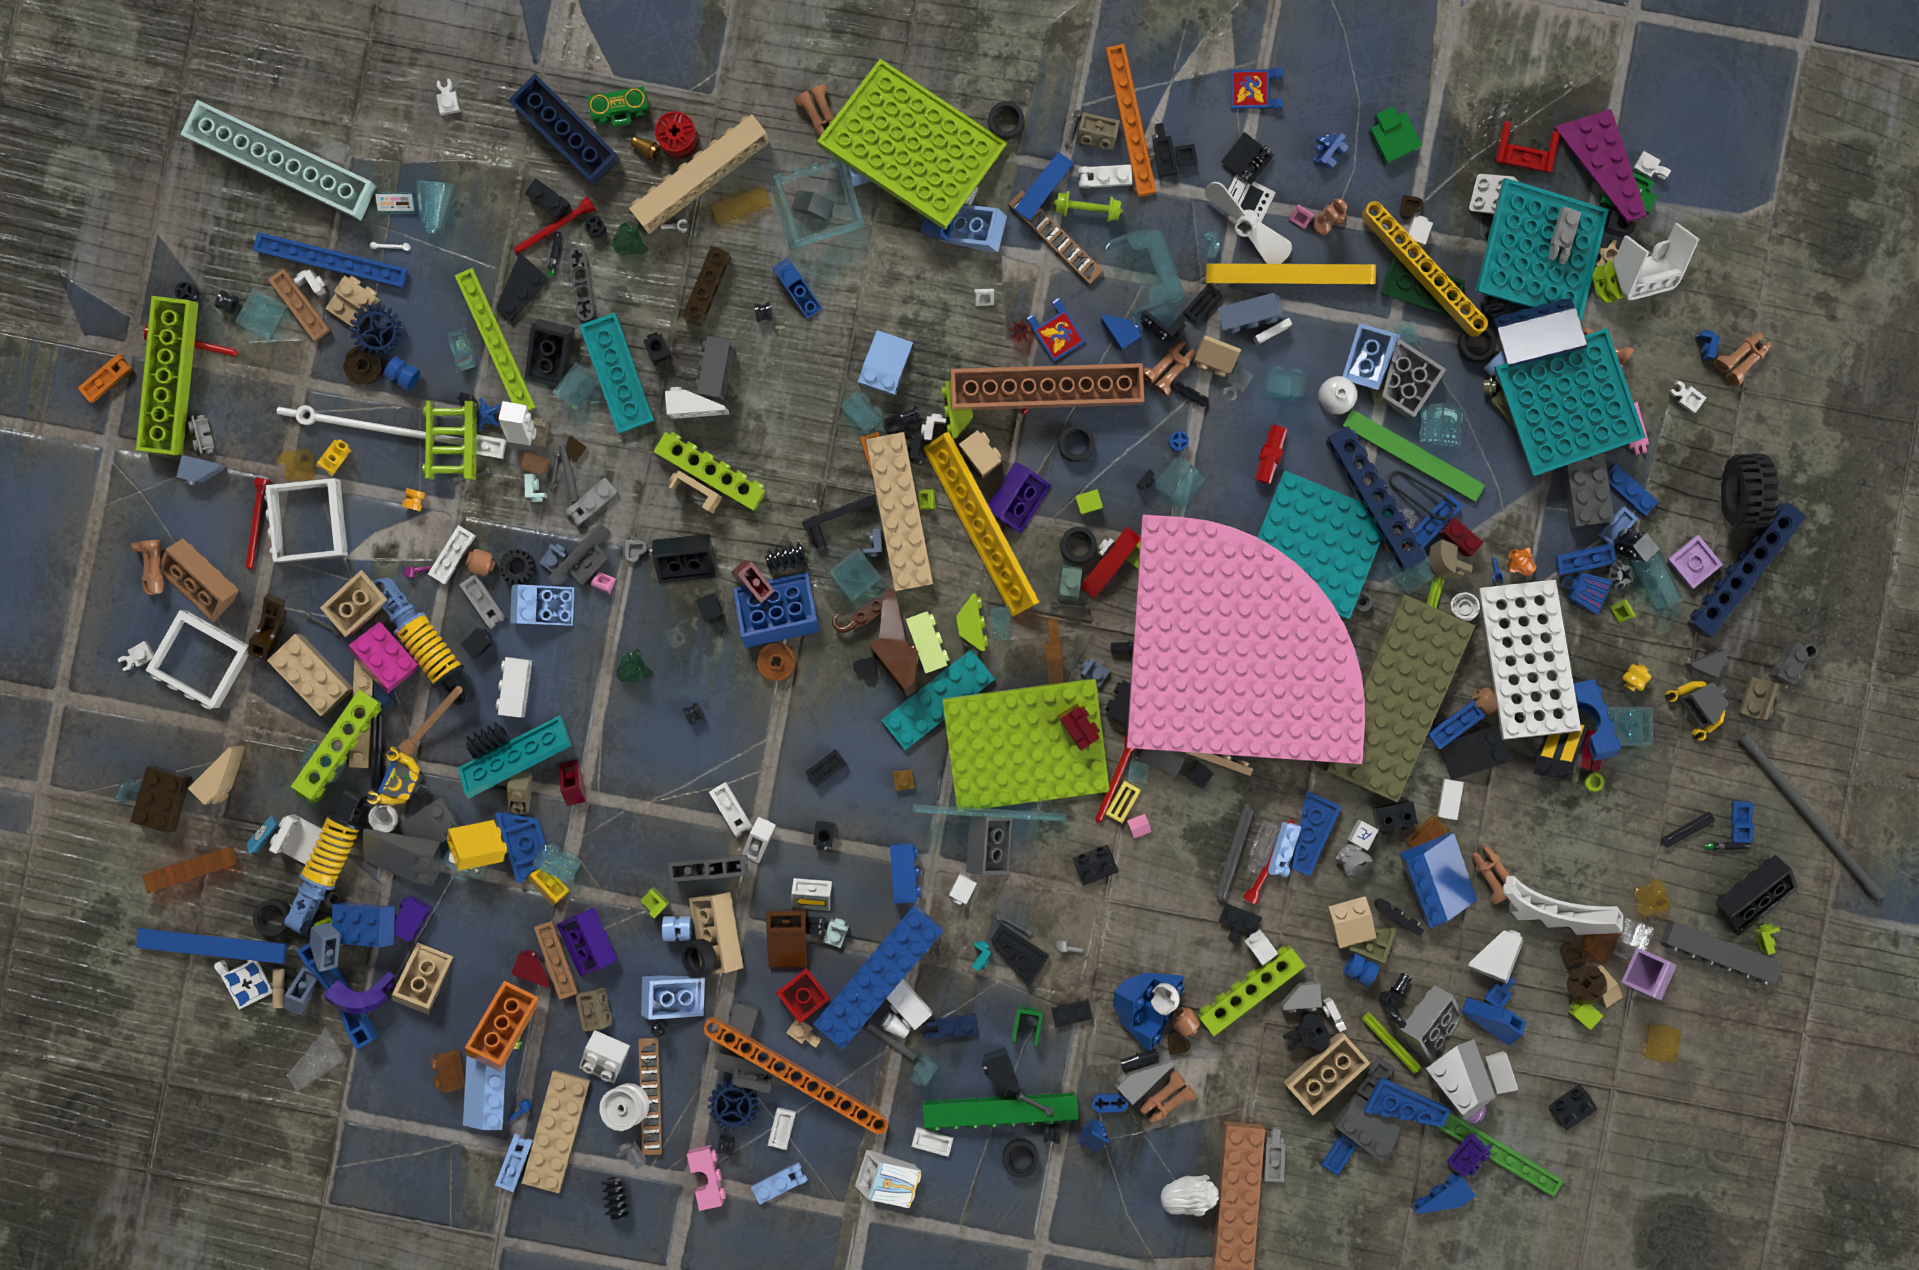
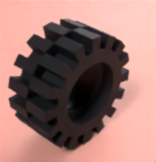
M514 549L513 551H507V554H503V558L499 561L500 566H498V569H500L501 572L499 573L505 581L512 584H524L530 581V578H533V572L536 571L534 565L536 564L529 553ZM514 560H521L524 564V570L516 575L512 573L510 565Z

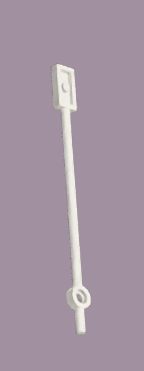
M307 405L301 406L297 410L283 407L277 408V414L296 417L297 421L303 425H311L315 421L426 440V432L318 414L314 408ZM306 413H310L309 419L305 418ZM434 435V441L464 445V438ZM477 435L476 454L504 459L507 441L505 439Z

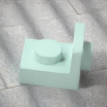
M524 474L525 497L531 499V502H542V498H547V494L536 493V490H539V480L533 474Z
M839 918L831 919L823 942L841 948L849 925H846V921Z

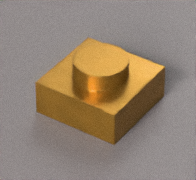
M912 769L893 772L895 791L914 789Z

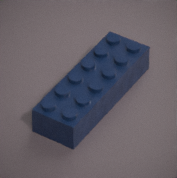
M535 73L508 100L512 107L593 186L621 160Z

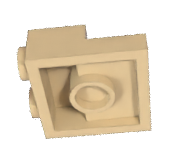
M344 275L334 290L335 295L325 309L350 326H355L350 323L351 319L358 320L353 316L356 312L361 315L360 307L367 311L366 304H369L371 309H374V303L378 304L380 299L375 296L377 292L368 286L365 289L362 288L359 280L353 276L348 278ZM366 317L365 319H363V321H362L361 324H360V329H361V327L363 326V324L365 323V321L367 320L368 317Z

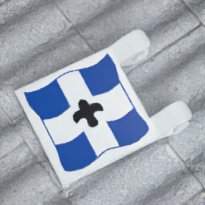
M221 960L214 965L238 1009L273 993V988L258 961L247 960V963L231 971L228 970L225 960Z

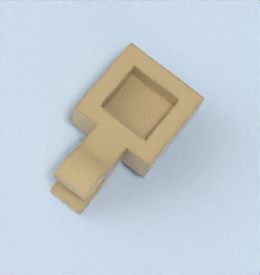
M795 1019L787 1031L788 1035L801 1044L806 1039L812 1046L817 1047L821 1041L818 1036L811 1033L813 1026L806 1021L799 1023Z

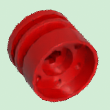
M672 111L665 113L659 118L654 132L656 140L664 153L675 159H683L692 155L698 147L699 137L694 123L689 116L682 112ZM675 130H678L679 132L676 134V136H673L672 133H675Z

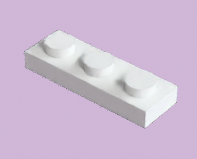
M458 525L428 575L446 584L476 535Z

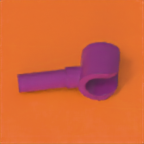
M409 566L405 568L404 576L415 578V572L430 571L432 567Z

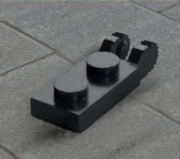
M1376 898L1374 905L1377 909L1415 934L1422 935L1424 929L1420 927V922L1414 918L1408 920L1404 917L1405 912L1397 907L1393 910L1390 902L1382 898Z

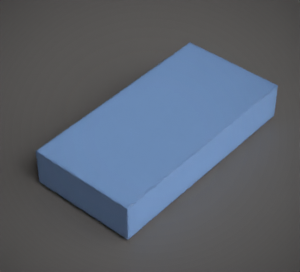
M1622 506L1614 515V521L1607 523L1597 535L1606 544L1612 543L1615 546L1616 544L1613 540L1617 537V534L1625 528H1631L1638 518L1625 506Z

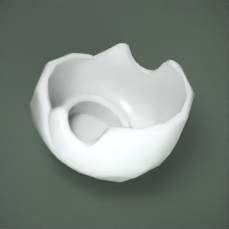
M1467 592L1459 593L1450 602L1451 614L1463 621H1470L1479 613L1480 604L1474 595Z
M387 804L374 806L368 814L369 823L375 831L388 833L398 823L396 810Z
M1161 983L1152 991L1154 997L1151 1000V1004L1159 1014L1167 1015L1178 1007L1179 994L1172 985Z

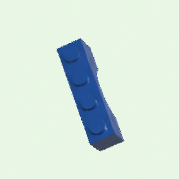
M1595 679L1575 683L1574 690L1577 708L1588 712L1597 724V732L1590 737L1587 743L1593 761L1616 756L1621 748L1619 738L1615 737L1613 721L1609 720L1608 706L1605 702L1603 703L1601 698V687L1596 684Z

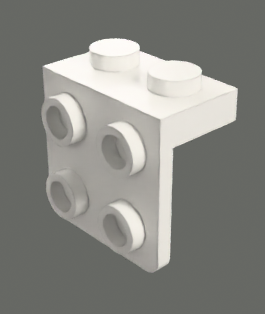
M1479 174L1476 178L1469 209L1472 212L1494 214L1502 180L1505 178L1514 181L1518 180L1511 176Z
M295 814L288 815L281 820L279 824L280 830L278 834L272 837L269 850L274 853L283 852L306 864V861L311 859L309 855L313 852L312 848L317 846L315 842L317 839H320L318 835L323 832L322 828Z

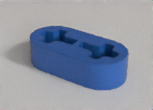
M1099 1093L1094 1095L1091 1101L1093 1109L1100 1113L1122 1112L1128 1107V1099L1122 1093ZM1102 1098L1103 1102H1109V1104H1102V1107L1099 1108L1095 1102ZM1118 1098L1125 1101V1103L1121 1104V1107H1118L1116 1103L1111 1104V1102H1116Z

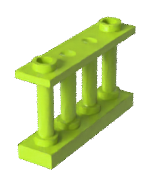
M426 401V406L423 408V415L426 417L425 464L422 467L423 475H425L426 479L434 480V473H461L464 475V479L476 480L477 403L465 401V406L462 408H435V403ZM435 416H462L465 418V425L462 427H435ZM434 435H462L464 437V445L462 447L434 446ZM434 454H462L464 456V464L461 466H434Z

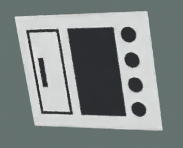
M1237 174L1228 190L1244 211L1253 210L1257 213L1259 222H1262L1276 193L1256 182L1250 185Z

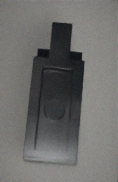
M1163 122L1157 123L1154 126L1155 135H1152V145L1158 178L1177 175L1178 171L1172 137L1169 132L1165 133Z

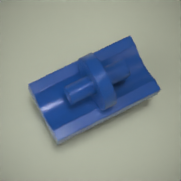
M1333 133L1332 136L1326 134L1324 138L1318 136L1315 139L1318 144L1315 150L1319 153L1313 161L1327 168H1333L1337 163V159L1332 156L1333 152L1336 151L1338 154H1343L1349 147L1343 140L1346 136L1343 133L1339 135Z

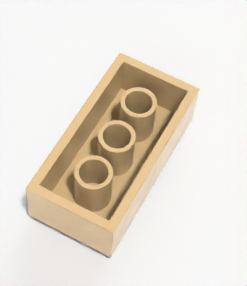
M294 634L267 660L320 716H328L353 692V687L302 634Z
M1338 1032L1329 1040L1327 1049L1321 1052L1317 1051L1289 1076L1284 1083L1310 1113L1314 1115L1361 1073L1370 1062L1343 1032Z

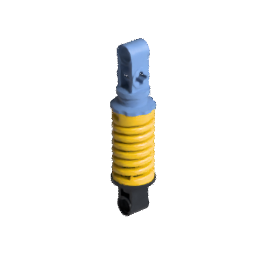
M385 577L374 580L373 583L388 599L382 605V608L390 616V621L397 626L394 634L401 639L403 644H406V649L410 650L411 656H414V660L419 662V667L423 668V672L431 680L432 686L434 688L441 686L447 695L455 687L461 686L465 698L463 699L460 694L453 703L460 706L471 702L474 699L475 692L460 673L465 668L464 665L455 658L454 654H450L451 650L446 648L447 644L441 642L442 637L437 636L438 632L433 630L434 626L430 624L424 612L417 614L413 604L407 601L405 595L398 589L391 578Z
M348 788L344 791L335 813H327L325 824L322 827L323 832L318 835L320 839H317L315 842L317 846L312 848L313 852L309 855L311 859L306 861L307 865L299 874V877L304 882L298 888L299 892L289 914L285 918L284 924L301 935L309 930L321 900L325 898L326 890H333L335 888V882L339 877L338 874L342 870L341 867L345 864L344 860L347 859V854L351 851L350 847L354 844L353 840L357 838L358 832L363 827L358 823V820L367 805L368 797L353 788Z

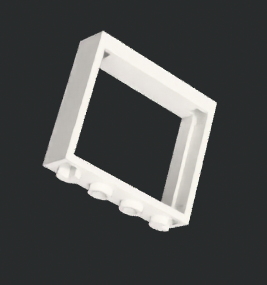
M332 478L266 485V496L264 498L268 503L266 518L270 523L268 537L272 543L270 553H272L273 562L283 563L348 556L341 482L339 479ZM328 487L334 551L285 556L278 492Z
M179 610L145 671L151 673L150 677L153 679L167 682L169 688L185 692V697L201 701L203 707L207 709L219 708L249 656V645L189 611ZM184 622L238 651L212 698L205 696L158 669Z

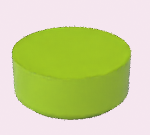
M1590 772L1583 779L1584 787L1589 791H1599L1604 786V778L1599 773Z

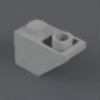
M1317 981L1298 982L1282 1000L1280 1007L1288 1013L1298 1012L1297 1009L1304 1008L1305 1011H1316L1317 1007H1322L1320 983Z

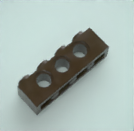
M711 245L682 315L684 320L703 327L730 262L731 255L729 252Z

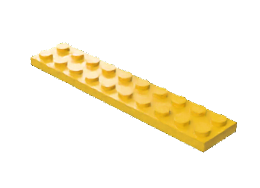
M949 432L942 434L925 446L923 450L1013 617L1039 603V600Z

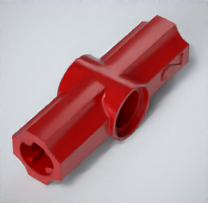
M1271 425L1266 443H1264L1260 452V462L1254 480L1271 484L1276 465L1279 464L1282 456V446L1288 429L1279 425Z

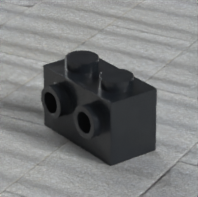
M1630 528L1621 530L1613 540L1620 554L1642 562H1647L1660 549L1646 532Z
M1411 800L1372 808L1376 829L1380 832L1382 831L1383 834L1393 833L1396 828H1401L1402 830L1412 829L1413 825L1418 824L1414 802Z

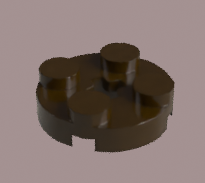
M357 346L347 352L345 363H343V370L351 381L359 385L374 383L384 372L383 360L380 354L375 355V350L372 349L371 354H368L369 348L366 347L365 350L361 351V346ZM361 361L368 363L365 370L359 369Z
M1586 965L1572 969L1569 972L1567 989L1572 998L1578 1000L1579 1003H1596L1607 992V980L1598 967ZM1589 981L1592 984L1589 985V988L1585 989V986H1582V984Z

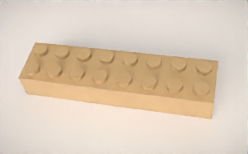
M753 115L743 117L735 128L727 129L723 133V137L710 142L706 150L697 152L693 156V160L680 165L676 173L667 175L662 180L663 183L657 187L653 186L647 191L646 196L642 199L637 198L632 202V206L629 209L648 234L652 233L661 224L669 220L770 142L766 131Z
M904 432L866 439L895 591L932 585L933 581Z

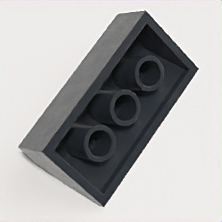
M1774 855L1766 859L1759 868L1751 871L1744 880L1736 883L1730 891L1722 894L1715 903L1719 913L1735 933L1739 935L1796 890L1798 886L1792 869L1778 856Z

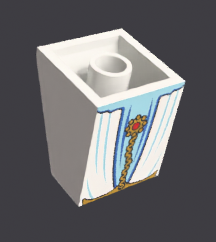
M866 1150L855 1187L868 1200L910 1208L911 1202L915 1198L916 1186L921 1179V1170L914 1164Z

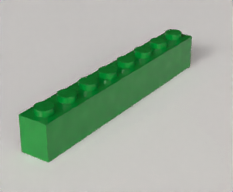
M1075 1092L1023 1095L1045 1107H1051L1053 1109L1051 1115H1047L1044 1110L1022 1099H1017L1016 1096L923 1101L924 1128L935 1131L939 1130L940 1127H947V1129L953 1130L958 1129L959 1126L978 1128V1125L997 1127V1124H1005V1126H1016L1017 1123L1035 1125L1036 1122L1054 1124L1055 1121L1062 1120L1063 1123H1073L1074 1120H1079L1077 1094Z

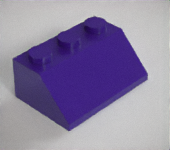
M1015 462L988 506L996 519L1021 534L1051 485L1031 469Z
M594 907L556 924L579 976L599 970L617 961L615 950L611 947L607 933L603 929L599 915Z

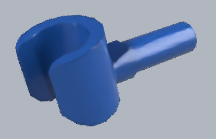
M1494 557L1492 558L1494 568L1492 583L1496 586V579H1501L1502 584L1504 583V574L1500 572L1497 558Z
M529 1099L518 1103L520 1109L508 1118L510 1122L532 1108Z

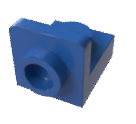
M1703 330V332L1697 333L1695 338L1706 341L1701 347L1702 359L1707 361L1714 359L1720 335H1715V332L1711 330Z

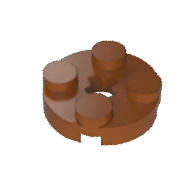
M770 643L761 649L757 667L765 678L780 681L792 674L796 666L795 655L787 645ZM773 657L781 658L782 661H780L781 665L779 667L777 665L772 666Z

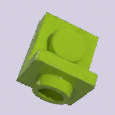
M1768 923L1761 925L1760 929L1754 930L1761 953L1767 955L1776 953L1774 949L1775 941L1770 934L1779 932L1780 928L1778 926Z

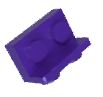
M1470 1133L1449 1157L1447 1162L1463 1178L1469 1174L1473 1176L1480 1168L1477 1165L1481 1161L1485 1162L1491 1156L1489 1151L1493 1147L1491 1145L1486 1146L1478 1137Z

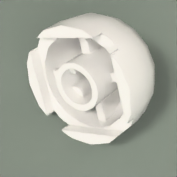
M1335 376L1327 379L1321 385L1318 391V400L1326 412L1340 415L1354 407L1357 400V389L1355 384L1349 379Z

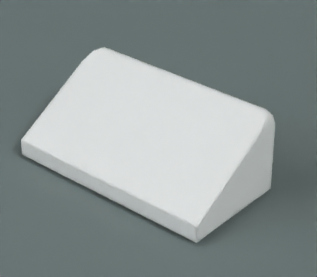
M1501 1051L1486 1056L1485 1059L1497 1094L1518 1090L1507 1054Z

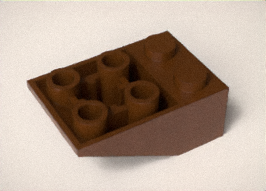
M768 909L766 912L768 966L807 967V909Z

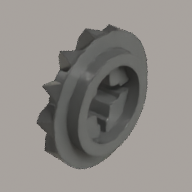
M1627 559L1615 561L1609 571V579L1613 581L1612 585L1619 590L1629 589V586L1634 584L1633 579L1637 577L1634 574L1636 568L1632 566L1633 562ZM1622 571H1626V572H1625L1626 578H1622V577H1623Z

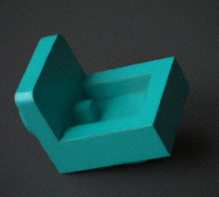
M981 939L979 942L977 940L973 942V945L981 950L972 963V968L976 971H979L980 968L984 969L990 961L988 959L991 954L990 945Z

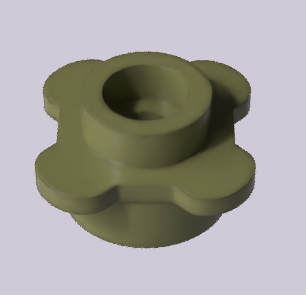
M1490 377V380H1484V395L1493 397V393H1496V381H1493V378Z

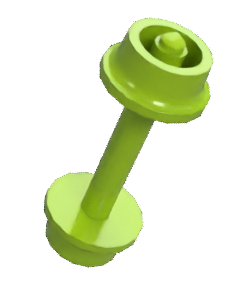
M1067 191L1066 193H1058L1057 200L1053 202L1056 205V213L1063 214L1064 217L1067 215V209L1072 208L1108 213L1107 222H1110L1111 220L1118 221L1119 214L1123 212L1122 208H1120L1121 201L1113 199L1112 196H1110L1109 205L1071 201L1069 200L1070 191Z

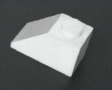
M758 817L749 834L742 855H747L748 859L759 863L776 825Z

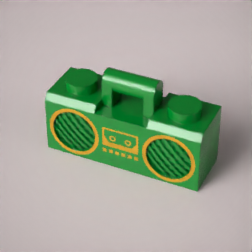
M644 86L587 96L591 120L594 124L597 123V125H605L608 121H612L613 128L632 125L631 117L644 118L646 114H650L647 91ZM626 116V118L616 119V117Z

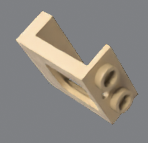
M680 471L677 474L673 473L668 482L670 483L669 488L677 491L682 481L708 496L702 508L713 514L723 497Z

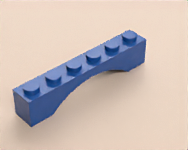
M310 943L297 950L305 966L320 981L326 991L337 980L352 990L338 967L321 972L318 971ZM338 1010L346 1033L356 1050L380 1036L366 1013L352 1014Z

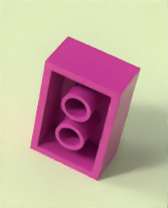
M381 622L349 644V652L386 694L409 678L418 669V664Z

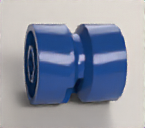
M395 356L386 366L383 376L393 383L397 382L398 386L404 390L410 391L417 383L421 371L412 365L407 366L404 360Z
M1354 952L1344 967L1343 975L1351 979L1357 978L1358 983L1369 987L1378 974L1379 965L1370 960L1365 961L1363 956Z

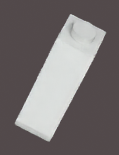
M1504 930L1470 961L1469 968L1507 984L1524 942L1523 937H1520L1521 934L1516 931L1509 930L1507 932Z

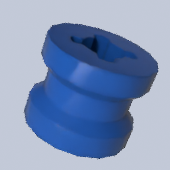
M1181 431L1175 432L1169 438V446L1176 452L1183 451L1189 444V437Z

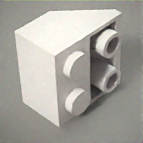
M594 1030L585 1047L579 1068L588 1074L600 1077L604 1081L615 1083L630 1045Z

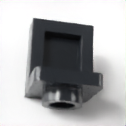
M914 435V439L909 440L907 450H911L909 459H912L914 464L923 465L928 463L929 458L918 455L922 436Z

